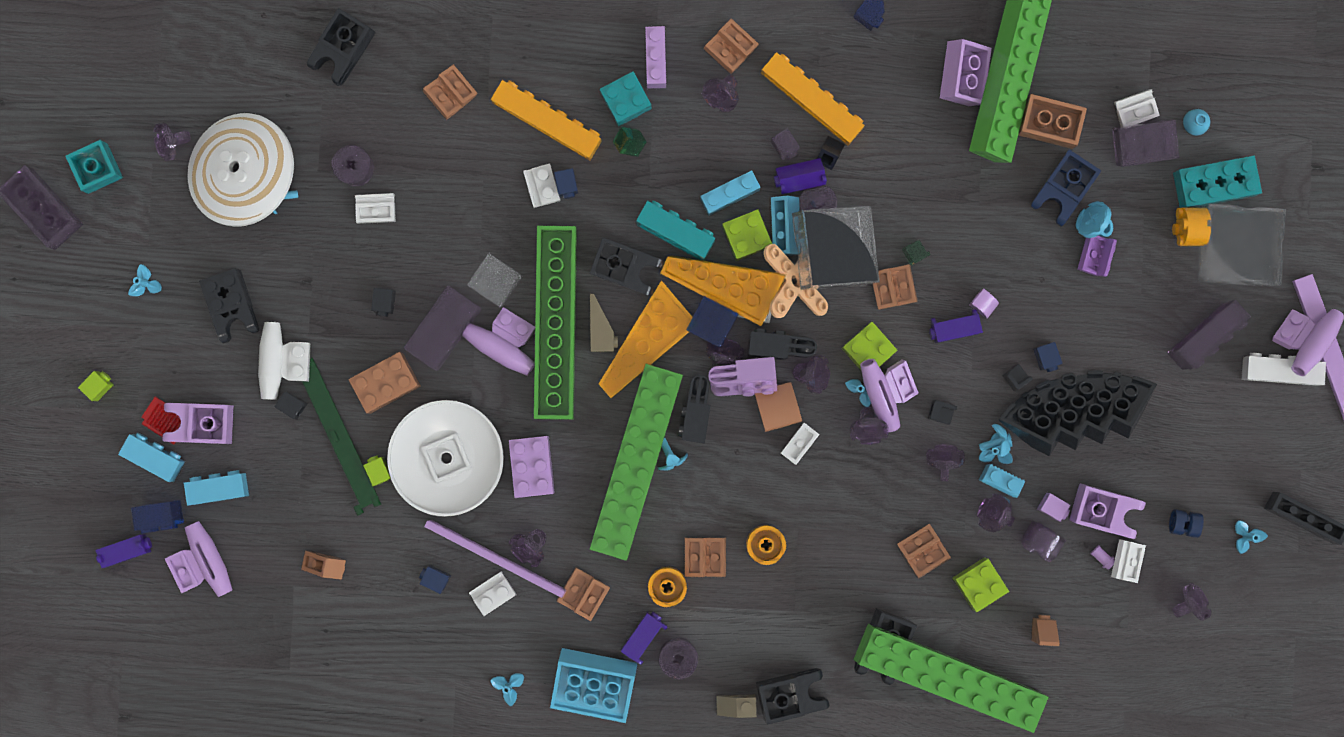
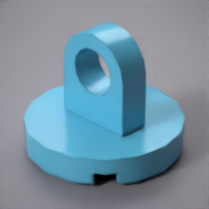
M1096 201L1090 203L1086 210L1083 209L1080 212L1076 221V229L1085 238H1093L1098 235L1109 237L1113 232L1110 208L1103 202Z

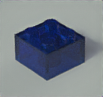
M181 500L131 508L134 531L141 530V534L159 531V527L161 531L178 528V524L184 523Z

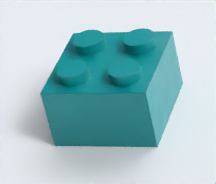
M634 71L600 88V94L618 127L652 109L651 103Z
M102 140L65 156L80 190L85 193H92L123 178L109 145Z

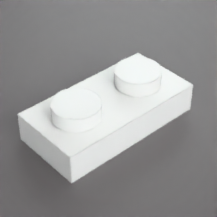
M803 423L781 454L797 465L819 434Z

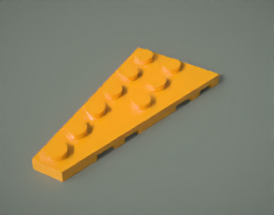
M671 255L667 257L660 274L759 326L763 325L770 311V303L787 275Z
M662 280L599 382V385L610 398H613L644 371L646 363L653 364L699 325Z

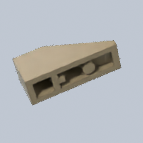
M590 294L591 352H614V348H618V336H614V332L595 295Z

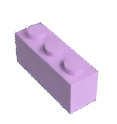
M665 26L645 27L647 88H666Z

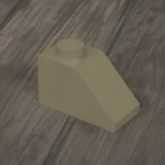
M755 694L716 695L718 716L735 718L757 717Z

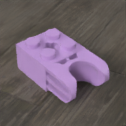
M774 357L737 360L736 365L713 367L708 374L711 391L716 396L742 394L743 396H753L754 393L768 395L777 391Z
M165 403L164 410L177 414L181 419V425L175 432L164 433L162 440L164 442L232 444L234 406ZM212 421L213 426H208V422Z
M1080 483L1069 520L1080 525L1135 539L1137 532L1125 525L1124 515L1131 509L1143 510L1146 503L1135 498Z

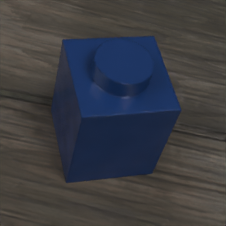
M573 168L554 172L559 196L564 199L575 197V194H578Z
M1055 342L1033 349L1040 371L1046 369L1048 373L1057 370V365L1063 364Z
M430 565L427 569L423 568L419 576L422 579L420 585L441 594L451 575Z

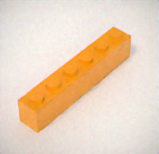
M776 52L764 66L761 74L849 146L864 128L863 120L857 115H851L848 112L849 109L840 102L838 104L833 100L834 96L830 92L821 90L818 87L819 84L812 78L808 79L800 67H794L789 63L788 57L784 54L779 55Z
M501 81L491 98L493 104L589 161L592 159L602 142L598 132L593 129L586 130L583 128V124L576 119L573 121L566 118L567 114L561 110H552L549 103L544 100L537 101L534 99V95L527 90H524V92L517 89L518 85L512 81Z

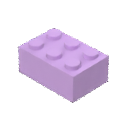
M964 39L948 41L940 98L966 106L981 105L988 77L992 48Z
M549 436L509 440L515 498L554 494Z

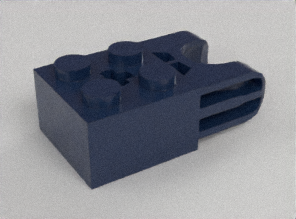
M1068 150L1032 202L1031 207L1039 209L1047 200L1056 201L1060 205V214L1056 219V223L1059 226H1063L1094 183L1101 170L1076 153ZM1069 174H1075L1077 181H1071Z

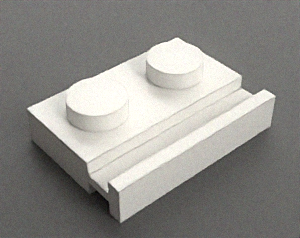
M1152 89L1114 102L1121 128L1124 129L1160 116L1155 98L1152 95Z
M550 163L523 171L534 208L561 201Z
M395 194L355 195L356 223L396 222Z
M1119 539L1111 577L1138 583L1146 545Z
M502 571L469 592L483 616L517 595Z

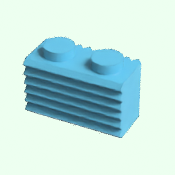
M987 464L979 478V481L1015 498L1019 496L1025 483L1023 479L1014 476V474L1007 473V471L993 466V464Z

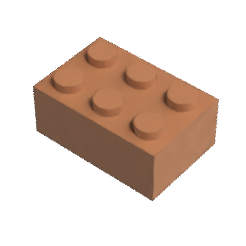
M1030 94L1027 98L1018 135L1073 149L1078 146L1087 108Z
M398 352L348 379L368 414L421 387L402 352Z

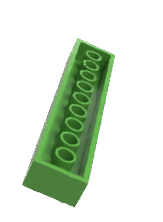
M1052 0L1006 1L969 149L970 152L993 162H1012Z
M537 226L534 419L574 420L576 226Z
M645 364L590 550L627 561L683 374Z
M871 624L867 625L853 659L861 666L1032 733L1035 732L1049 698L1038 690Z

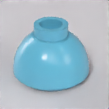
M1193 109L1184 116V128L1191 135H1202L1210 127V117L1204 110Z

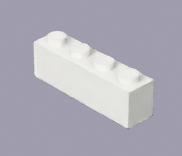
M1250 353V356L1243 357L1242 380L1315 386L1325 385L1326 362H1318L1305 376H1299L1291 369L1296 356H1288V359H1281V355L1269 354L1268 358L1262 357L1261 353Z

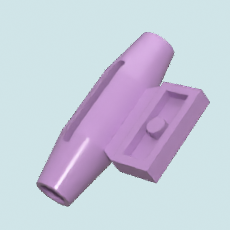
M504 307L493 322L492 332L469 323L462 334L480 352L506 368L528 376L535 366V362L519 349L527 343L535 330V326Z
M1292 309L1272 341L1289 350H1299L1291 367L1295 374L1305 376L1322 359L1337 337L1344 320V315L1339 310L1331 309L1315 325L1310 317Z
M867 359L860 366L864 387L873 410L887 432L896 431L900 428L896 403H905L918 394L908 364L905 360H900L889 367L884 375L875 359Z
M199 521L185 527L191 550H182L165 558L181 593L200 585L204 579L218 597L232 591L226 566L204 527Z

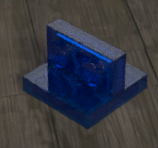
M704 296L686 330L700 337L703 341L721 348L739 314Z

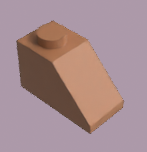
M305 551L301 570L324 578L342 579L346 560Z
M1039 615V618H1033L1032 641L1038 645L1059 646L1056 620L1050 619V615Z

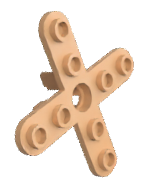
M767 245L764 249L766 261L776 271L775 273L787 274L784 283L770 303L771 314L775 318L784 317L796 297L799 296L815 315H825L828 310V303L808 280L811 275L808 245L795 265L777 245ZM796 278L797 284H793L792 279Z

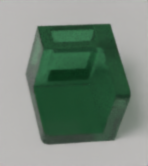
M621 127L613 140L620 154L639 156L647 143L640 130Z
M920 240L902 249L911 266L931 255L929 251L926 252Z

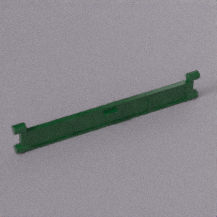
M310 358L309 381L302 382L357 497L359 505L353 508L356 515L359 516L364 513L362 508L373 504L375 508L380 506L381 502L314 359Z

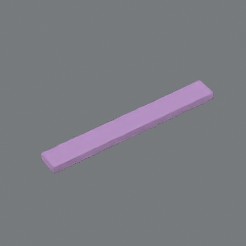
M1313 274L1292 282L1304 314L1310 317L1311 321L1316 325L1327 312ZM1335 338L1321 360L1326 362V374L1344 420V358Z
M433 520L427 521L424 526L561 598L564 597L567 591L565 588Z

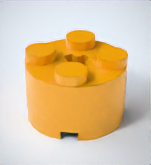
M1177 208L1176 224L1172 226V233L1177 237V245H1207L1211 234V226H1207V220H1211L1209 210L1207 208Z
M760 525L749 533L746 540V548L754 561L763 565H770L776 563L783 556L786 550V541L783 534L777 528L770 525ZM764 540L771 543L767 550L761 546Z
M661 567L651 575L648 582V592L651 599L657 605L662 607L675 606L686 595V579L678 569ZM667 582H670L672 590L668 589L667 591H664V586H662V584H667Z

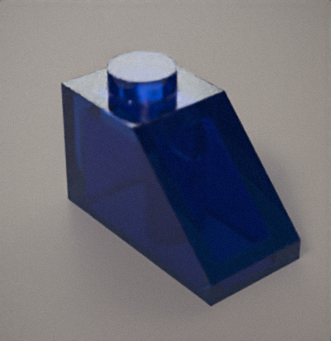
M865 0L855 12L853 18L870 31L874 27L878 29L884 21L882 18L885 13L884 1Z

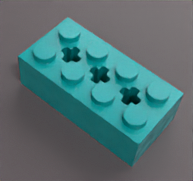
M1255 156L1179 169L1173 173L1180 208H1195L1254 197L1262 193Z
M647 201L636 220L637 226L696 259L704 261L715 242L713 233L705 228L703 230L696 228L697 224L691 220L686 219V221L680 219V215L672 210H669V212L663 210V206L656 201H652V203Z

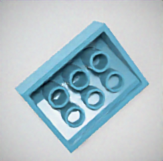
M562 648L550 708L626 723L638 663Z

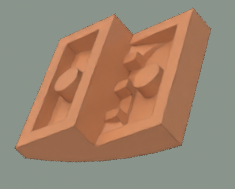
M730 19L705 45L704 50L732 74L759 44L734 20Z
M454 64L423 88L425 95L446 120L462 109L478 94Z
M909 264L876 271L878 280L872 282L878 310L918 302Z
M791 382L778 385L777 391H774L772 394L754 393L765 432L802 422Z
M930 524L897 544L918 579L951 559Z
M685 538V577H725L726 538Z
M575 567L564 586L567 590L564 597H558L557 602L591 621L610 587Z

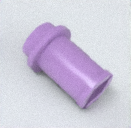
M1099 545L1090 553L1103 565V568L1109 570L1114 565V557H1110Z

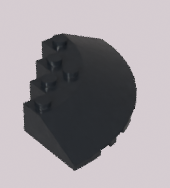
M1087 371V374L1078 376L1073 373L1065 374L1060 379L1044 381L1036 385L1029 392L1023 393L1021 398L1006 409L999 422L1030 447L1048 456L1051 455L1058 442L1076 450L1084 436L1103 444L1109 432L1114 431L1129 439L1157 384L1137 376H1133V378L1124 376L1119 372L1112 374L1103 373V371Z

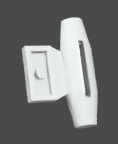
M264 322L259 345L258 378L261 399L277 400L282 377L288 381H309L310 343L289 342L283 345L280 323Z

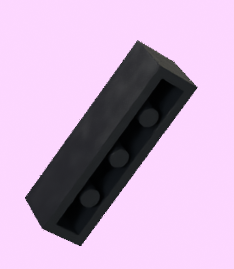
M1272 492L1264 508L1265 510L1332 544L1342 545L1344 541V524L1281 492Z

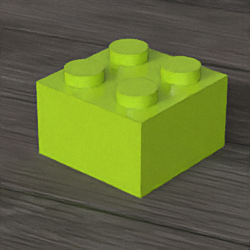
M759 210L722 224L723 231L736 261L764 251L767 245L772 244Z
M870 322L841 348L860 370V364L863 361L875 359L880 367L898 351L873 322Z
M985 557L953 577L954 582L975 612L982 610L1009 592L990 560Z

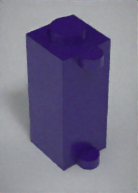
M821 158L776 168L777 176H774L775 187L780 188L781 194L826 185L827 182Z
M976 309L972 310L971 316L936 323V319L932 318L931 329H929L930 338L935 343L983 333L980 317Z
M146 534L138 535L97 549L96 559L100 563L101 568H106L150 553L152 544L149 537H146Z
M647 611L622 647L621 652L642 665L641 655L662 627L666 630L668 627L661 621L662 617L654 611L652 613Z

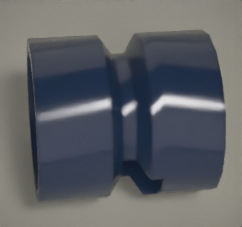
M1174 509L1169 519V532L1177 535L1185 533L1186 536L1199 538L1203 530V515L1195 512L1187 514L1186 511Z

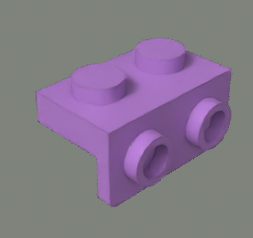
M1099 235L1093 238H1086L1077 270L1094 276L1106 277L1110 270L1117 240L1107 239Z

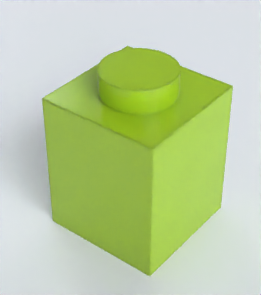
M93 371L78 388L91 401H99L113 384L110 382V376L105 372Z
M378 455L369 458L367 460L368 463L363 465L372 486H377L391 479L384 457L378 458Z

